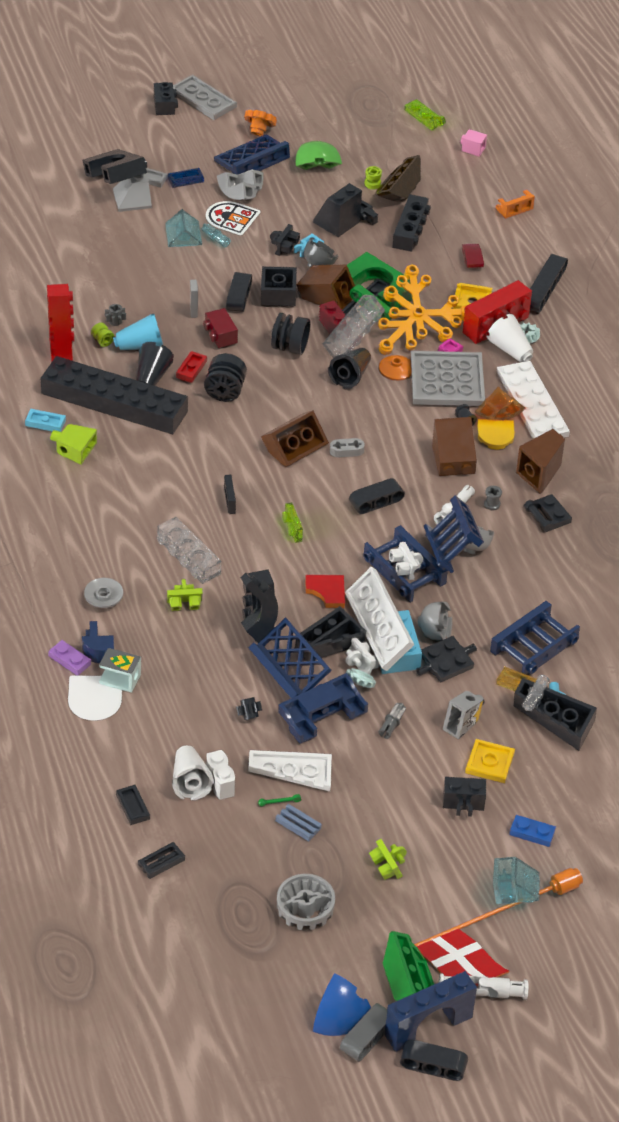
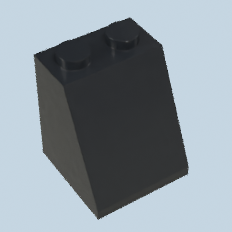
M350 183L327 198L313 219V223L337 237L343 235L360 222L362 190Z

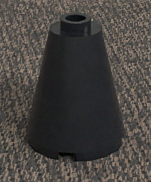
M156 342L143 343L139 350L136 380L156 386L173 363L174 354L164 345L161 347L156 346Z
M358 348L331 359L328 373L333 383L343 386L344 389L355 387L360 382L371 361V354L365 348Z

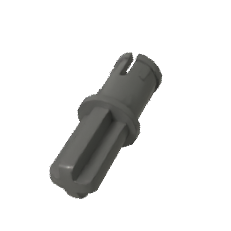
M396 703L390 714L386 715L385 722L378 731L381 737L386 731L384 738L389 739L395 727L400 725V719L406 711L403 703Z

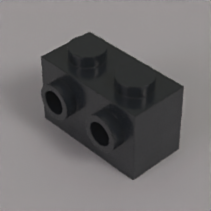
M173 82L153 83L156 115H175V108H178L177 90L173 89Z

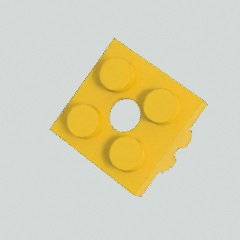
M457 283L455 295L459 298V301L453 309H460L462 306L471 304L468 302L470 298L479 300L491 294L493 288Z

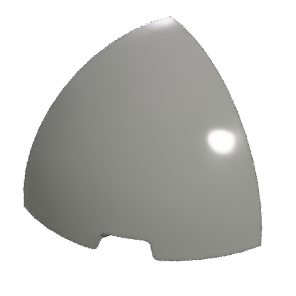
M252 169L238 175L225 172L217 175V180L221 190L229 198L248 200L256 197L257 191L262 189L264 176L263 172Z

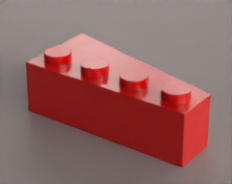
M68 284L47 285L51 362L56 356L73 361L72 342H75L74 331H71L74 328V318H71V315H74L73 304H70L73 301V291H69Z

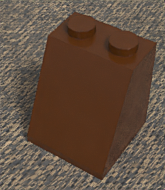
M347 264L312 265L296 284L302 299L317 305L335 301L340 309L343 310L353 300L349 292L355 285Z
M471 417L434 419L432 448L439 476L475 474L477 458Z
M554 429L519 446L516 473L539 494L543 493L562 463L565 438Z

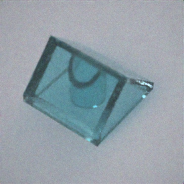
M183 209L165 223L168 247L202 245L199 221Z

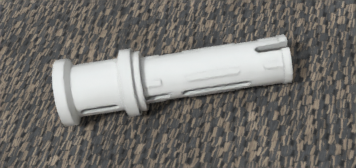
M466 485L457 497L466 503L474 495L475 490L472 486L469 488V485ZM451 502L443 505L442 510L434 515V521L437 525L452 511L453 506Z

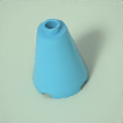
M150 314L116 333V337H113L116 348L119 347L120 350H137L146 342H156V346L159 347L163 345L155 314Z

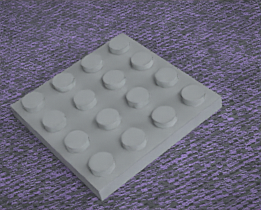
M411 351L413 404L485 406L482 352Z

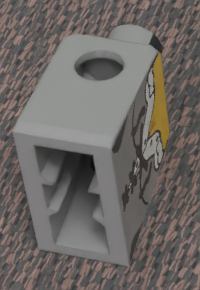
M465 691L450 700L443 730L460 739L479 720L482 705L485 703L484 698L481 695H474L470 691Z

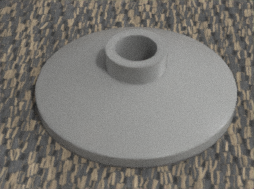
M98 578L87 584L84 596L89 604L99 608H108L121 601L123 588L116 580Z

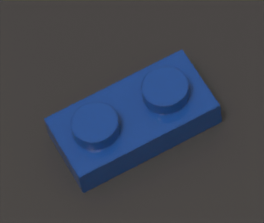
M516 815L510 829V835L550 847L556 826Z

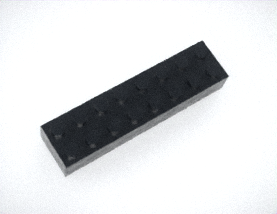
M59 356L54 358L40 378L41 394L172 435L188 412V396Z

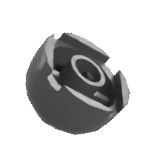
M310 238L304 248V257L308 261L307 265L310 268L312 265H333L339 257L338 254L334 256L333 253L335 251L321 241L313 242L315 238Z

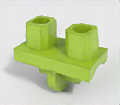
M181 579V585H174V590H167V603L170 604L171 611L182 610V602H189V609L199 610L203 596L202 588H194V584H186V579Z
M382 839L377 840L378 847L369 852L375 865L386 859L387 863L378 867L382 877L386 880L395 875L397 879H400L403 875L396 862L398 861L400 864L405 862L406 849L403 846L397 847L393 844L390 846L391 852H389Z

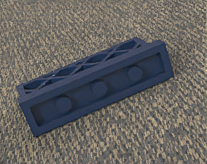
M265 134L214 156V161L236 175L252 169L261 171L290 158L289 143L286 141L280 143Z
M286 617L258 644L253 642L248 647L290 698L313 689L332 671ZM287 625L289 627V635L281 636V630ZM300 639V647L291 649L292 640ZM275 640L274 649L267 650L265 645ZM280 640H288L287 649H279ZM304 652H311L310 661L302 662ZM278 653H286L285 662H277ZM291 653H299L298 662H290ZM310 665L309 675H301L302 666ZM315 665H322L324 667L319 674H314ZM289 666H297L296 675H288ZM300 679H308V684L301 690L299 688Z

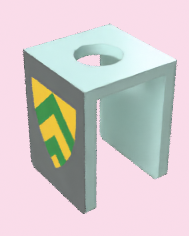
M108 648L100 662L99 667L105 669L99 683L132 693L141 676V656Z

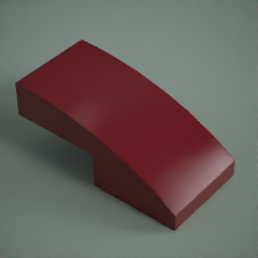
M462 244V252L465 256L464 263L467 268L484 267L480 245Z

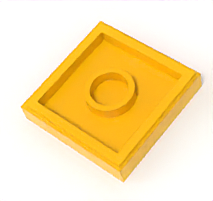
M476 739L465 773L505 784L515 749Z

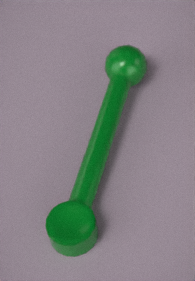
M295 794L293 797L270 800L259 799L258 804L263 807L266 804L300 802L301 795Z

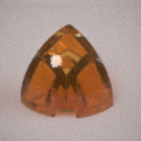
M498 386L478 407L475 413L489 420L502 421L519 415L526 408Z

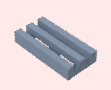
M287 804L286 809H282L281 814H278L275 818L276 822L307 841H310L322 827L321 823L290 804Z

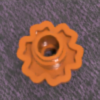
M259 110L245 111L244 118L251 123L250 129L253 135L263 136L267 126H276L277 119L272 114Z

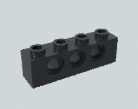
M409 194L393 234L392 248L412 252L414 245H418V235L422 234L423 225L426 224L427 215L430 214L431 205H428L429 198Z

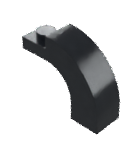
M245 573L240 578L244 585L256 596L257 602L253 612L241 624L246 632L259 643L270 633L275 625L278 616V602L265 580L260 582L255 576L251 578Z

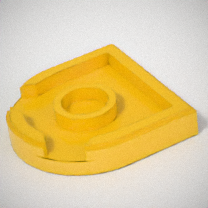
M478 419L477 431L479 441L483 442L490 449H504L514 441V420Z

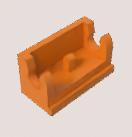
M524 190L523 193L526 196L523 195L508 202H505L502 198L498 199L501 205L497 204L496 209L506 219L532 210L535 196L528 190Z

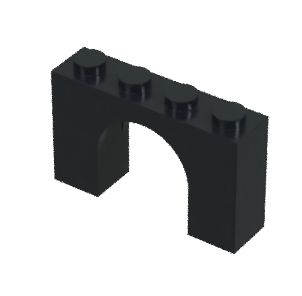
M120 149L82 160L86 176L93 178L103 175L104 182L109 184L147 173V162L144 157Z

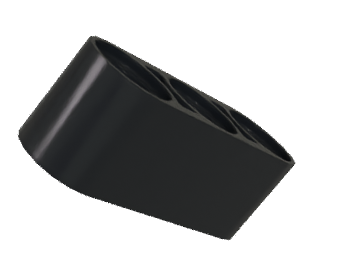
M234 272L226 301L227 310L244 312L251 289L252 274Z
M390 478L355 490L350 494L349 501L359 514H366L401 501L405 496V491L394 478Z
M412 1039L405 1042L400 1059L401 1066L408 1070L453 1081H460L464 1078L468 1062L467 1054L462 1051Z

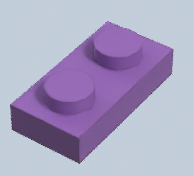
M63 640L48 651L50 658L77 676L91 665L90 658Z

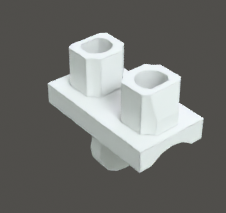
M400 542L398 549H391L389 553L391 562H399L395 567L398 576L406 575L408 580H414V571L420 568L423 562L421 553L410 552L406 542Z
M352 638V644L346 651V663L349 666L356 665L359 670L370 674L372 669L378 668L379 662L375 655L372 656L369 653L370 646L367 642L361 643L357 638Z

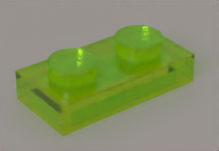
M286 503L285 512H282V518L284 523L288 525L289 536L293 537L295 543L302 542L303 527L293 503Z

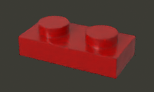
M191 351L177 370L176 378L193 383L206 364L207 356Z

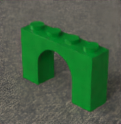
M365 252L347 265L354 285H361L366 281L378 278L390 284V286H394L398 290V294L410 302L412 300V294L396 284L397 277L404 274L372 254ZM384 290L377 295V298L390 308L397 307L400 309L402 307L396 301H386L383 297Z

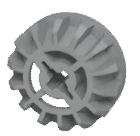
M298 874L286 879L281 884L277 892L276 907L279 910L280 918L286 919L287 925L297 924V929L302 930L303 926H309L310 930H313L316 924L323 926L326 924L327 919L332 918L335 908V893L332 886L323 878L313 874ZM315 911H320L317 917L310 918Z

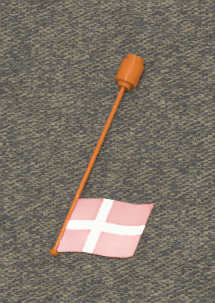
M577 868L566 869L551 876L550 886L414 945L419 949L423 957L444 976L452 977L466 971L469 976L498 978L509 973V970L494 961L474 939L460 929L550 890L558 895H563L577 889L583 883L582 875Z

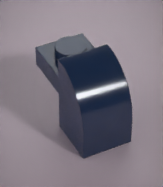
M89 621L90 629H86V636H82V652L91 659V662L100 664L107 649H114V635L98 636L97 621Z

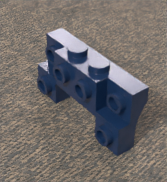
M345 673L280 703L278 712L288 723L290 733L301 744L317 736V727L314 725V722L340 710H343L352 720L368 712V703L358 692L351 677Z

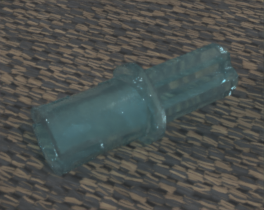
M208 223L203 224L201 230L212 241L218 242L224 248L230 244V238L221 233L220 229H215Z

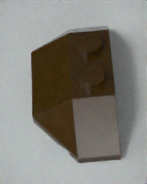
M420 155L407 157L376 190L375 195L391 201L406 200L421 180Z

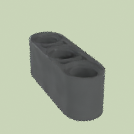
M376 1003L344 1037L340 1044V1050L360 1062L385 1035L387 1009Z

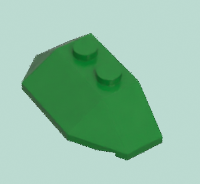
M391 931L384 955L383 967L394 1000L398 1001L434 985V981L427 961L419 949L411 942L412 939L409 934Z

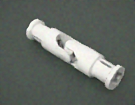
M439 974L438 983L450 978L451 976H444V974ZM469 976L474 984H478L476 996L498 998L515 996L522 997L523 999L528 997V980L521 982L510 981L509 978Z

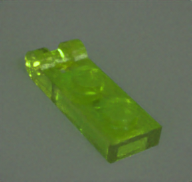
M417 99L405 104L404 110L430 130L446 124L444 116L437 115Z

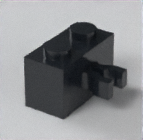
M445 777L443 808L456 809V816H460L461 810H467L470 817H472L473 810L484 811L486 779Z

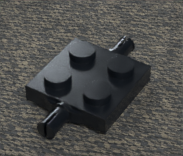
M454 636L421 649L425 665L416 668L417 674L421 676L430 672L441 683L474 668V662L468 654L476 652L477 647L473 643L464 648Z

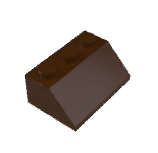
M314 410L302 413L261 436L268 452L285 467L329 443Z

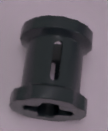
M467 404L456 408L455 416L457 418L471 417L472 426L477 422L476 415L470 412V407Z

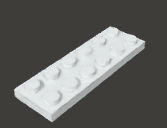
M531 361L497 367V374L533 439L551 429L557 431L563 438L569 437L570 431Z
M370 567L345 594L360 625L367 631L366 637L381 668L388 671L414 646V643L377 570Z

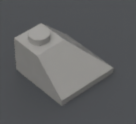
M146 174L123 180L113 188L119 212L152 208L149 182Z

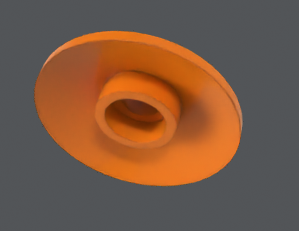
M400 355L387 356L380 361L379 371L390 380H405L411 377V360Z

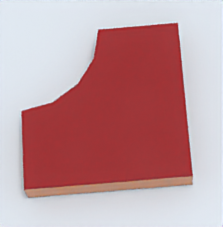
M305 575L306 594H313L319 597L324 602L325 608H338L339 606L345 608L344 575Z

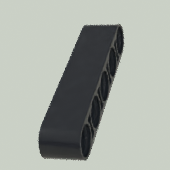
M555 254L549 256L530 288L532 290L530 311L537 313L542 311L566 270L568 258Z

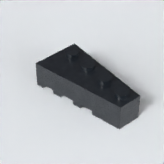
M522 678L514 693L513 706L580 751L595 722L597 707L525 678Z

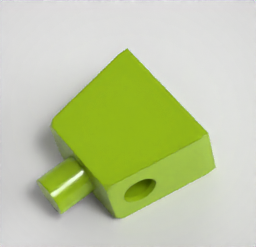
M68 424L62 432L53 430L50 440L57 442L58 454L82 465L97 444V429Z

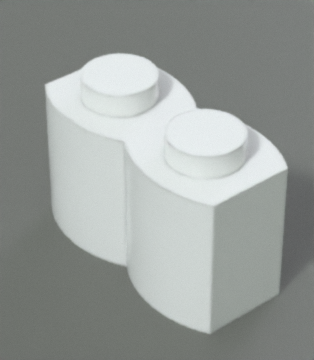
M222 750L207 753L206 765L214 778V794L220 800L233 797L235 794V774L232 768L228 766L226 754Z

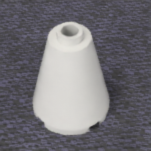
M508 314V318L497 320L488 331L490 333L489 336L487 335L488 340L519 362L529 361L533 357V349L516 317L513 314Z
M182 746L176 751L172 786L175 794L180 798L184 799L185 797L191 798V800H198L210 793L212 784H214V778L197 751L192 746Z

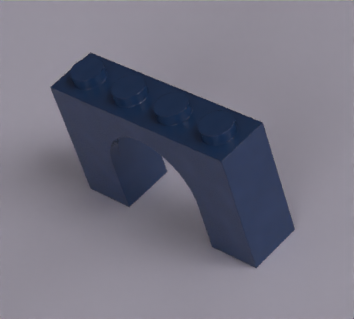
M464 971L389 1004L387 1007L385 1037L394 1051L402 1050L407 1040H416L419 1024L438 1009L442 1008L453 1026L473 1018L477 991L476 985L467 972Z

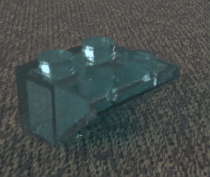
M517 857L494 858L493 887L496 904L539 901L540 872Z

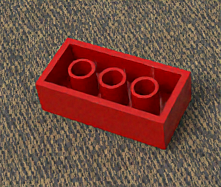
M517 280L465 306L463 334L477 344L486 340L487 335H490L488 331L491 326L500 318H508V314H513L518 323L526 320L529 317L532 290Z

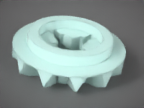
M530 322L528 324L521 323L520 326L524 334L525 331H528L525 336L529 343L536 342L540 338V329L536 327V324L530 325Z
M354 668L347 669L346 671L357 685L373 688L376 684L374 678L364 671Z

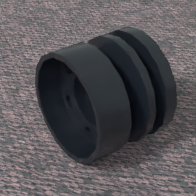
M280 312L272 329V348L278 349L280 347V350L285 351L289 344V352L302 355L309 339L310 319L298 316L293 323L292 315L288 314L286 317L285 313Z
M227 353L218 354L213 357L204 381V388L207 394L213 399L223 402L237 399L247 374V367L244 361L233 354Z

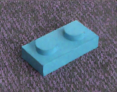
M30 409L25 420V426L61 432L66 422V415Z

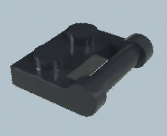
M553 494L534 501L528 500L524 504V508L527 512H531L541 524L540 527L544 532L572 522L570 514Z

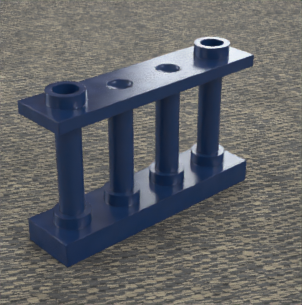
M456 495L450 499L453 506L452 511L434 529L427 524L424 525L425 536L430 541L437 559L436 564L442 570L446 569L451 574L454 572L451 561L469 543H474L478 547L484 543L469 506ZM456 518V520L441 535H439V533ZM458 528H460V529L443 545V542H444L450 535H452ZM462 537H464V538L447 554V551H448L450 548H452Z
M401 525L395 528L393 540L376 549L368 542L364 543V559L410 603L413 602L414 590L426 583L435 581L440 587L447 583L448 570H442L436 564L437 560ZM400 542H406L410 552L421 553L423 557L421 567L415 571L421 569L427 575L412 583H409L404 578L406 575L398 576L396 570L392 567L399 562H391L390 559L385 560L381 556L386 551L396 546L399 547Z
M548 601L537 606L491 640L490 652L495 656L502 651L510 654L522 664L521 677L523 678L535 673L540 666L579 640L580 626L576 625L568 630L552 618L550 614L552 604ZM542 623H547L562 634V636L555 640L538 626ZM533 632L549 645L541 649L525 637V635ZM515 642H520L535 655L527 659L511 645Z

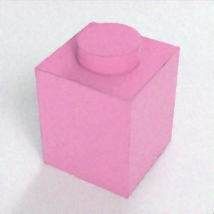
M469 129L461 138L462 151L480 157L486 148L487 135Z

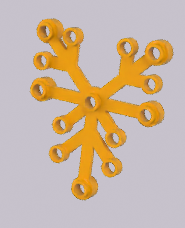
M416 265L407 266L404 275L398 276L396 281L399 287H403L412 294L413 304L399 295L398 290L394 286H388L384 290L383 297L386 301H396L407 309L399 310L397 307H391L389 317L392 319H397L398 317L409 318L405 321H389L387 318L379 320L378 327L382 330L398 328L388 339L380 342L378 349L383 355H389L392 352L393 344L404 333L406 335V349L412 351L416 348L417 342L413 339L412 324L416 322V337L423 340L427 336L424 322L438 332V339L444 343L449 338H452V330L449 327H442L430 317L441 316L451 323V326L454 328H459L462 320L464 321L465 306H462L460 309H452L457 306L459 301L456 295L449 296L447 303L441 309H425L421 306L419 293L430 285L432 279L429 275H423L419 284H417L419 269Z

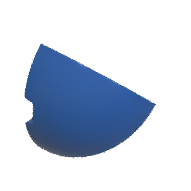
M334 973L320 1002L314 1021L313 1032L327 1036L348 1034L371 1009L368 1000L362 999L356 994L357 987L351 982Z

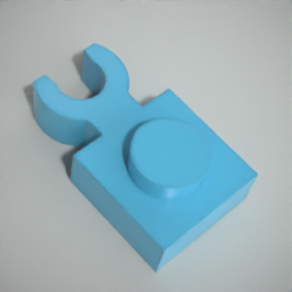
M312 233L300 240V244L294 246V253L300 251V257H304V248L310 238H315L313 242L316 243L318 241L324 243V241Z

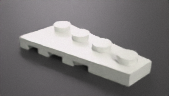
M250 750L248 771L330 791L332 754Z

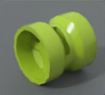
M376 166L368 167L365 170V186L369 189H378L381 186L382 170Z
M97 323L91 329V335L102 347H107L114 341L113 337L115 335L108 329L105 323Z

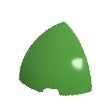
M310 141L302 144L296 155V167L305 170L318 165L330 169L342 164L337 149L330 143L323 141Z

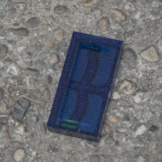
M200 168L168 173V180L172 188L202 183L204 182V176Z

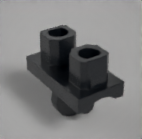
M288 224L283 232L273 231L270 234L271 243L277 245L275 255L280 256L282 252L290 254L293 250V243L297 244L299 242L300 233L293 231V225Z

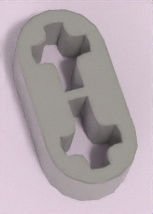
M358 438L333 440L330 443V454L334 457L360 456L364 453L365 443Z

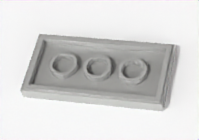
M193 74L173 85V89L177 90L178 98L213 120L237 107V102Z

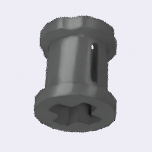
M489 486L485 490L487 497L484 501V507L493 511L499 509L501 505L499 498L502 495V490L498 486Z

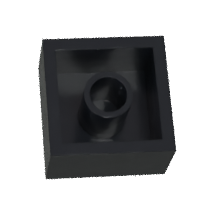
M262 266L261 305L296 306L297 267Z

